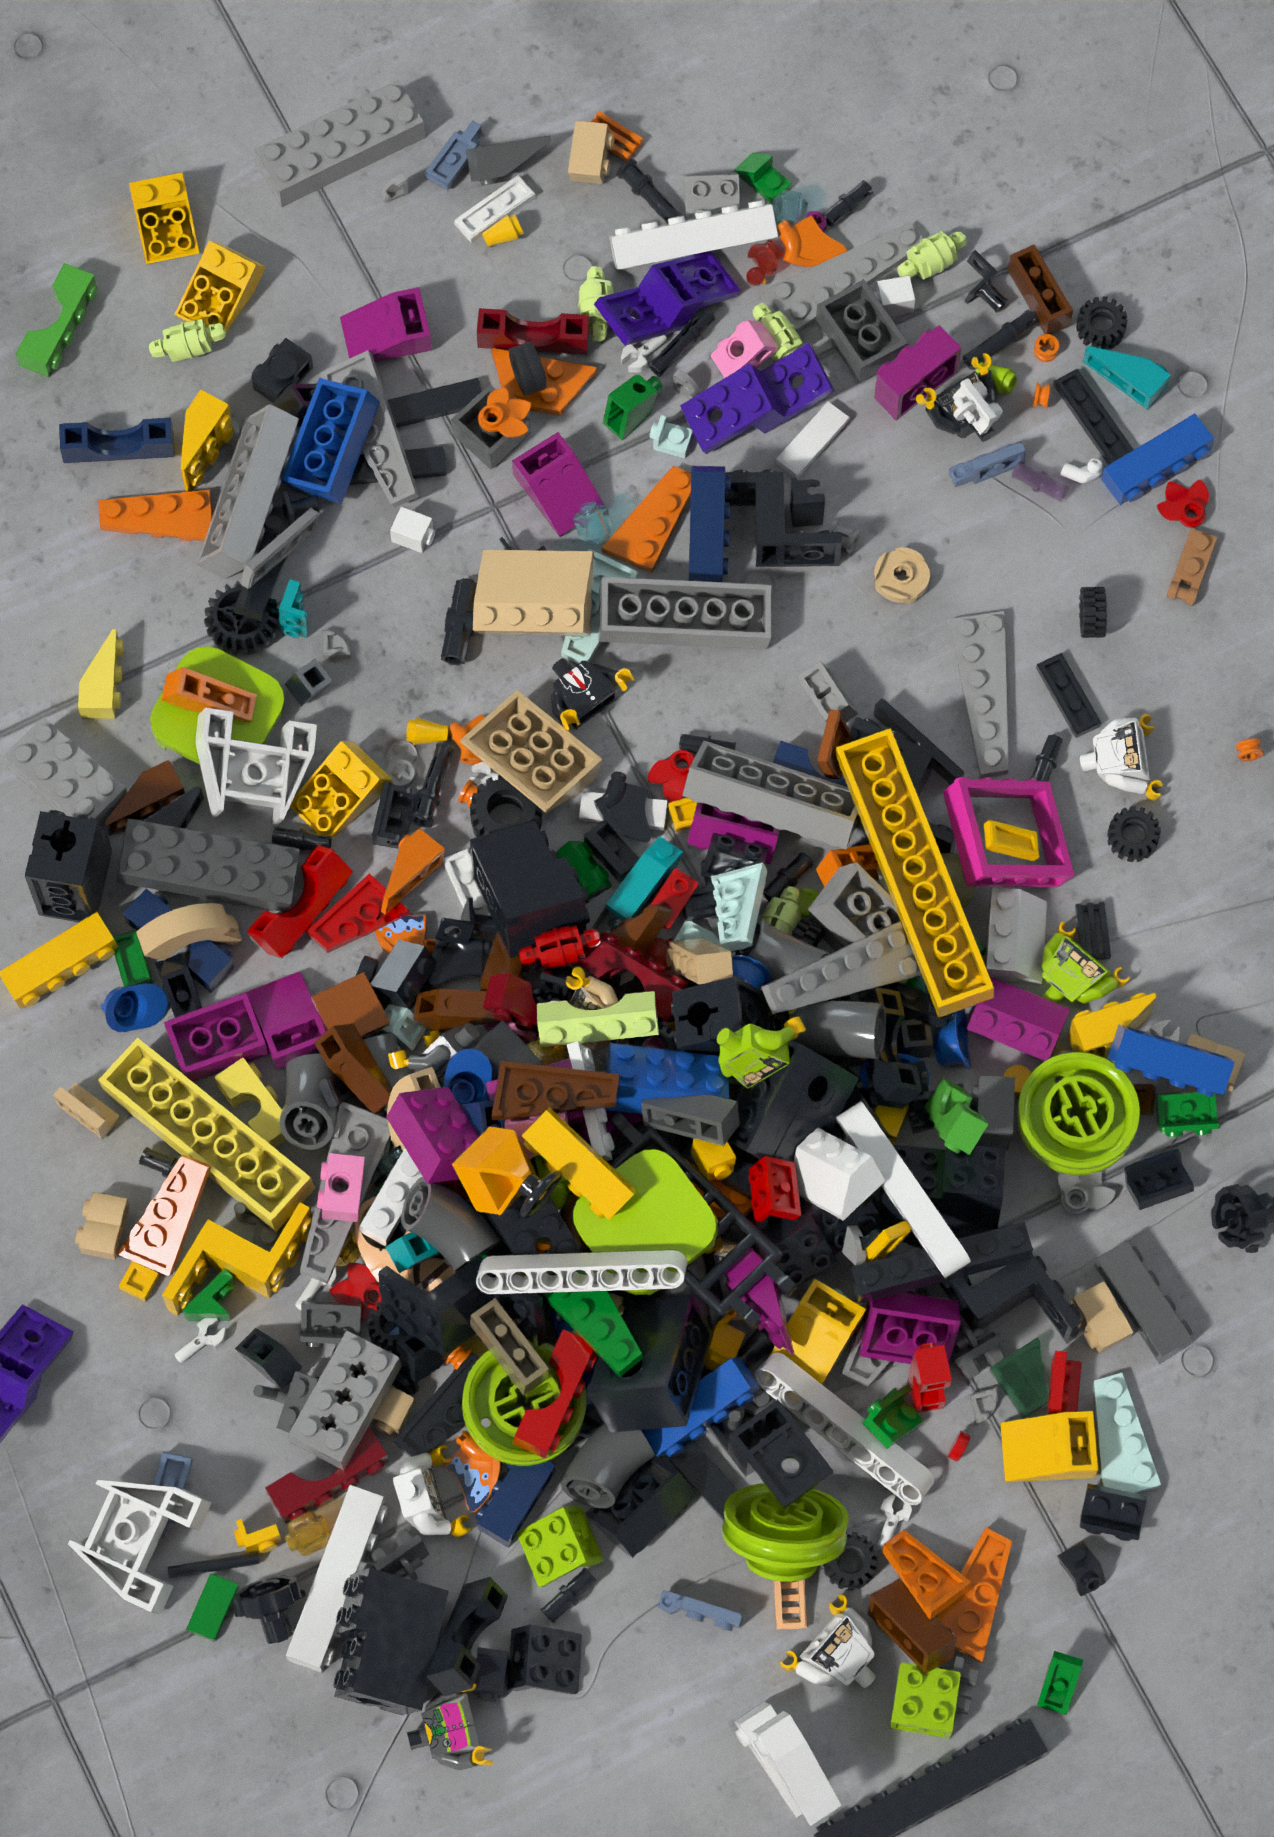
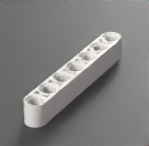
M860 1101L838 1115L836 1119L853 1146L871 1155L885 1179L881 1187L903 1219L908 1222L912 1232L944 1278L969 1264L971 1260L865 1105Z
M674 1250L490 1256L482 1261L476 1278V1284L486 1294L677 1288L683 1283L687 1260L681 1252ZM667 1267H674V1268H676L678 1271H676V1272H671V1271L667 1270L666 1268H667ZM636 1268H644L648 1272L641 1273ZM606 1269H614L618 1273L611 1274ZM576 1270H583L587 1272V1274H579L576 1272ZM546 1271H553L557 1275H549L546 1273ZM516 1272H523L527 1276H519ZM486 1273H493L497 1277H490Z
M772 1353L756 1372L755 1380L765 1392L774 1399H778L784 1407L905 1503L910 1505L919 1504L933 1486L934 1476L924 1465L897 1444L886 1449L862 1424L865 1419L785 1355Z

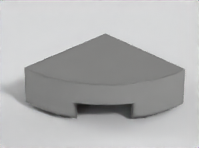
M405 172L392 178L382 188L381 197L384 203L409 194L408 178Z
M678 368L673 375V389L690 399L700 394L701 390L696 382L687 373Z
M322 629L323 659L351 658L348 643L337 635L336 632Z
M857 1225L847 1226L842 1251L855 1266L866 1263L867 1255L866 1250L862 1251L859 1237H863V1234Z
M997 1387L968 1395L976 1425L988 1420L995 1411L998 1401Z

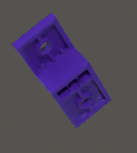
M707 251L654 264L638 287L599 297L594 305L624 346L680 331L682 330L681 327L689 322L698 308L736 298L741 290L712 251Z
M806 343L763 371L748 363L683 403L680 407L702 452L708 454L752 426L766 434L830 395L835 390L812 345ZM797 375H803V384L798 388H793V379ZM721 409V419L717 422H712L711 414L715 410Z
M23 1304L0 1330V1443L36 1400L42 1375L70 1342L73 1335L72 1330ZM34 1337L39 1342H29L25 1338Z

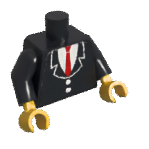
M562 658L552 667V670L559 677L553 683L554 692L551 695L553 715L563 724L567 731L569 730L568 725L571 723L577 730L618 699V687L616 685H619L622 691H626L628 687L625 683L627 681L635 682V678L630 670L626 668L617 671L595 663L590 664L585 660L572 667L565 658Z

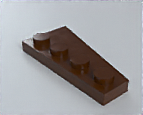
M501 1061L492 1120L542 1115L549 1107L555 1113L616 1107L620 1074Z

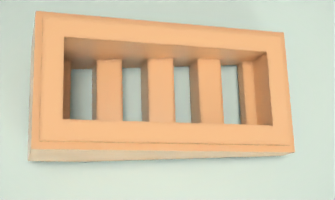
M805 1579L797 1582L773 1581L776 1629L807 1628ZM797 1588L798 1594L781 1595V1589ZM782 1601H798L799 1606L782 1607ZM799 1613L800 1619L782 1620V1614Z

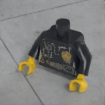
M983 353L984 364L982 366L979 365L977 357L972 359V365L974 368L979 369V374L976 372L971 373L938 395H936L932 388H924L927 400L924 399L922 394L916 395V402L920 405H926L925 411L937 429L950 434H956L962 439L975 432L982 442L987 441L995 434V430L991 426L987 433L980 435L973 424L968 423L966 418L957 421L953 415L957 406L954 404L955 400L952 397L960 389V383L965 379H969L972 384L982 382L987 388L988 393L984 399L987 404L997 403L996 385L992 372L988 370L992 362L988 354Z

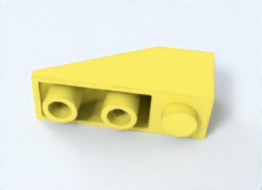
M112 629L79 682L78 709L81 718L115 719L116 709L121 708V693L117 692V683H122V666H118V658L123 657L124 641L119 640L116 629Z

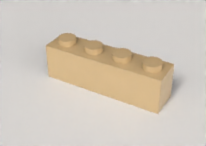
M705 938L669 941L670 949L666 950L667 965L671 966L672 971L697 984H706L733 977L731 951Z

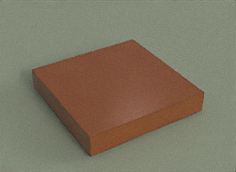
M829 710L817 759L825 777L829 779L842 778L843 773L837 760L836 747L850 743L851 732L840 710Z
M364 972L311 997L327 1031L336 1025L354 1023L363 1038L390 1025V1021Z

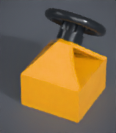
M489 1127L452 1163L476 1211L502 1215L522 1194L524 1197L528 1196L520 1209V1217L522 1219H528L533 1216L549 1199L562 1179V1173L559 1170L550 1172L543 1180L539 1178L515 1131L497 1127Z

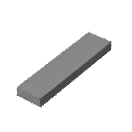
M312 508L307 510L247 562L240 584L247 589L251 588L312 535L318 520V512Z

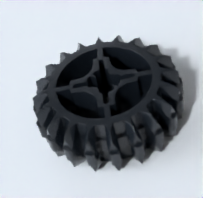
M238 580L235 583V588H231L226 584L224 593L216 590L215 595L217 599L209 598L208 603L210 607H206L204 611L205 616H207L204 619V624L208 627V636L213 637V643L216 646L222 644L221 647L224 652L232 647V652L235 656L239 649H243L244 654L248 655L250 648H254L256 652H259V644L268 647V638H275L276 631L274 629L280 627V622L277 620L279 618V610L276 609L278 605L275 599L270 598L264 612L265 615H263L261 621L246 616L241 620L243 615L234 613L235 606L231 605L237 602L243 588ZM220 621L226 622V625L233 626L234 634L225 630L221 626Z

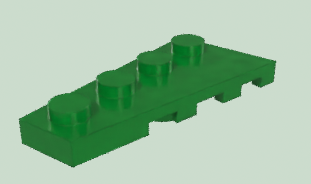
M576 1270V1272L579 1274H587V1272L583 1270ZM608 1291L541 1293L542 1297L619 1377L623 1376L643 1359L638 1345Z

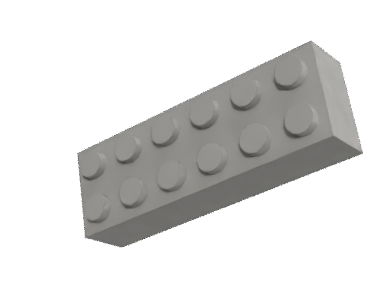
M397 80L254 149L256 164L281 207H284L424 139L425 127L422 117L400 81Z
M271 404L246 417L196 565L226 579L244 570L245 564L257 555L255 548L257 542L264 535L265 527L263 525L266 517L272 511L273 502L271 501L274 493L280 487V474L282 468L286 466L290 454L288 450L290 444L293 443L297 436L298 429H296L299 418Z
M602 577L599 587L598 642L767 649L771 640V585Z
M703 741L689 768L682 795L694 802L715 806L721 811L733 812L745 816L751 821H760L772 825L779 830H788L804 838L827 843L834 848L847 849L860 819L848 787L707 741Z

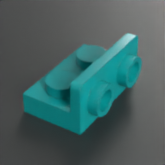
M289 579L279 607L280 631H283L285 635L292 638H307L309 633L308 613L304 611L305 605L302 604L304 594L301 593V584L298 581Z

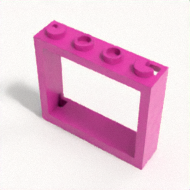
M960 777L942 791L967 887H1059L1075 876L1050 782L1037 781V779L1015 781L1014 778L992 780L990 777L969 780L968 777ZM970 797L1030 798L1047 865L987 864Z

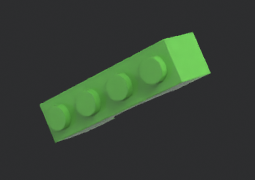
M66 263L63 264L52 285L55 298L63 306L59 318L54 324L45 329L27 331L16 352L19 366L46 377H50L53 369H58L64 348L71 345L74 338L73 331L77 324L83 322L86 315V307L89 301H94L98 292L94 274Z
M942 1077L924 1107L930 1115L929 1119L935 1124L934 1128L940 1132L939 1137L945 1141L944 1145L956 1153L962 1150L970 1155L987 1128L988 1123L981 1114L969 1108L972 1097L968 1091Z

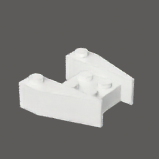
M205 707L198 715L195 744L212 817H217L224 810V801L273 808L272 826H277L284 820L314 754L317 725L289 720L281 728L280 747L231 740L233 712Z
M97 1480L96 1485L110 1492L86 1544L70 1540L68 1545L124 1600L149 1612L161 1614L174 1586L145 1573L168 1519H172L189 1528L200 1530L212 1502L176 1487Z
M763 1702L734 1721L738 1727V1730L735 1731L737 1738L744 1747L749 1745L796 1818L803 1814L808 1824L812 1826L842 1806L808 1743L789 1713L783 1711L777 1715L770 1704Z

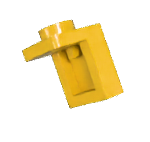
M242 1518L236 1520L238 1529L233 1530L237 1544L239 1548L245 1546L248 1554L257 1550L260 1553L271 1551L277 1547L276 1543L282 1542L276 1524L247 1534Z

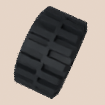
M498 775V780L495 781L492 777L486 779V786L480 784L477 787V794L473 793L471 798L472 804H470V817L476 837L536 821L539 829H541L542 809L502 776ZM501 804H513L523 812L517 821L510 824H501L494 821L490 817V813Z

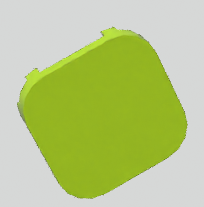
M210 646L197 647L187 652L175 670L185 667L257 695L252 721L245 722L233 719L231 740L264 745L284 711V693L279 682L269 674L217 648ZM162 691L150 716L151 733L157 745L165 751L168 748L200 765L195 744L197 721L200 712L186 710L161 701Z
M656 1149L643 1150L630 1157L615 1169L637 1191L610 1220L605 1216L603 1218L598 1217L589 1208L591 1202L583 1195L577 1200L573 1211L574 1225L593 1253L674 1250L681 1252L686 1257L687 1265H689L704 1252L708 1254L715 1246L714 1243L718 1234L719 1222L712 1209L676 1161L667 1153ZM667 1267V1268H666L667 1270H669V1271H671V1272H676V1271H678V1270H677L676 1268H674V1267ZM636 1268L641 1273L648 1272L644 1268ZM606 1269L611 1274L618 1273L614 1269ZM658 1289L624 1291L634 1295H650L658 1291Z

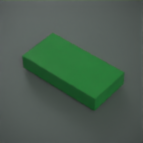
M137 929L113 936L119 947L114 950V955L124 987L144 983L154 984L136 933Z
M210 1573L186 1630L215 1642L232 1604L233 1595L236 1594L239 1585Z

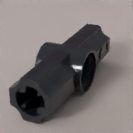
M463 578L456 580L452 604L447 609L444 632L446 633L441 660L450 665L458 666L465 664L470 636L473 637L474 634L473 610L477 583L472 579Z

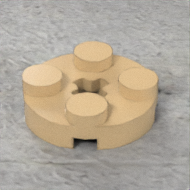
M905 547L895 548V551L886 552L881 555L876 562L874 569L875 589L884 598L892 602L912 604L925 593L929 585L930 570L928 565L925 563L924 557L913 549ZM901 570H905L906 576L909 578L901 581L897 579L894 573H900Z

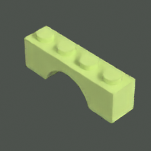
M654 991L625 994L618 1003L598 1010L578 1009L567 1001L537 1004V1024L541 1047L567 1045L576 1041L587 1043L659 1035Z

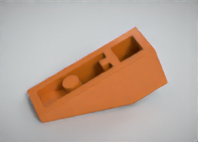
M181 667L167 674L161 701L200 713L205 707L233 712V719L251 722L257 695Z
M420 828L412 835L407 834L398 845L399 851L383 899L381 912L384 915L442 865L445 848Z
M871 844L848 847L847 849L830 850L816 868V871L825 887L839 867L857 862L874 880L879 879L877 869L880 867Z

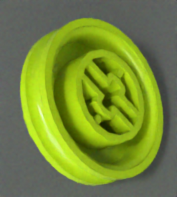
M1083 1052L1060 1054L1040 1064L1027 1078L1017 1106V1126L1025 1147L1035 1159L1046 1167L1068 1175L1094 1174L1111 1167L1119 1161L1127 1152L1134 1139L1140 1117L1137 1093L1126 1074L1122 1070L1115 1068V1064L1109 1060ZM1056 1077H1062V1078H1063V1079L1060 1080L1059 1082H1057V1083L1055 1082V1078H1056ZM1071 1110L1074 1114V1117L1070 1118ZM1083 1117L1084 1120H1083V1123H1082V1125H1081L1079 1119Z
M528 1340L549 1368V1376L547 1380L526 1395L521 1393L490 1350L476 1361L467 1376L462 1399L463 1417L467 1430L475 1443L485 1453L503 1463L516 1466H532L550 1461L563 1453L573 1443L582 1427L586 1411L585 1386L579 1398L574 1396L569 1407L574 1408L568 1424L564 1425L561 1423L557 1434L562 1437L555 1453L549 1450L545 1459L512 1444L518 1427L514 1426L520 1425L525 1414L523 1406L516 1409L517 1399L522 1398L525 1405L532 1402L531 1410H538L551 1405L561 1393L559 1376L549 1364L555 1347L545 1342L537 1347ZM484 1418L489 1419V1427H483L481 1425V1421Z
M765 1483L741 1488L732 1493L725 1502V1519L722 1526L723 1539L733 1551L746 1558V1565L750 1571L760 1577L783 1582L801 1581L811 1577L817 1571V1566L839 1557L846 1547V1531L849 1522L848 1512L836 1498L818 1489H811L786 1509L781 1506Z

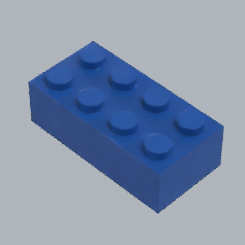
M319 378L281 481L294 492L309 496L316 495L317 498L342 504L380 401L366 389Z
M611 1043L605 1073L620 1074V1084L616 1107H607L605 1110L642 1114L641 1102L643 1099L714 1095L729 1099V1078L722 1074L718 1061L719 1056Z

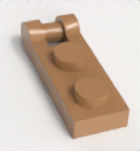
M1190 529L1167 592V598L1174 600L1176 597L1185 600V604L1193 606L1217 540L1216 536ZM1181 583L1190 586V589L1179 587Z

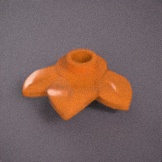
M505 387L496 389L488 396L487 406L479 412V425L485 431H498L505 437L523 436L528 432V428L522 421L528 416L531 403L520 399H509V394ZM490 417H495L497 421L488 422L487 419Z

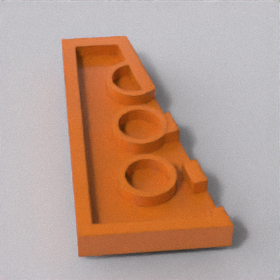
M673 466L601 547V552L653 573L691 497V473Z
M210 490L98 500L100 527L104 531L135 535L144 533L151 534L152 537L157 538L167 536L191 542V540L204 541L212 520Z
M987 1527L982 1532L961 1571V1574L971 1581L970 1590L937 1616L940 1622L945 1627L950 1628L957 1638L955 1649L980 1663L983 1662L1012 1545L1011 1540Z

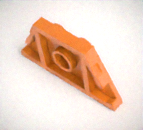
M492 348V358L501 387L507 389L509 399H520L530 402V411L561 416L568 408L570 401L576 399L582 392L583 386L590 378L593 379L596 376V367L540 357L546 376L547 388L530 395H524L515 378L509 358V351Z

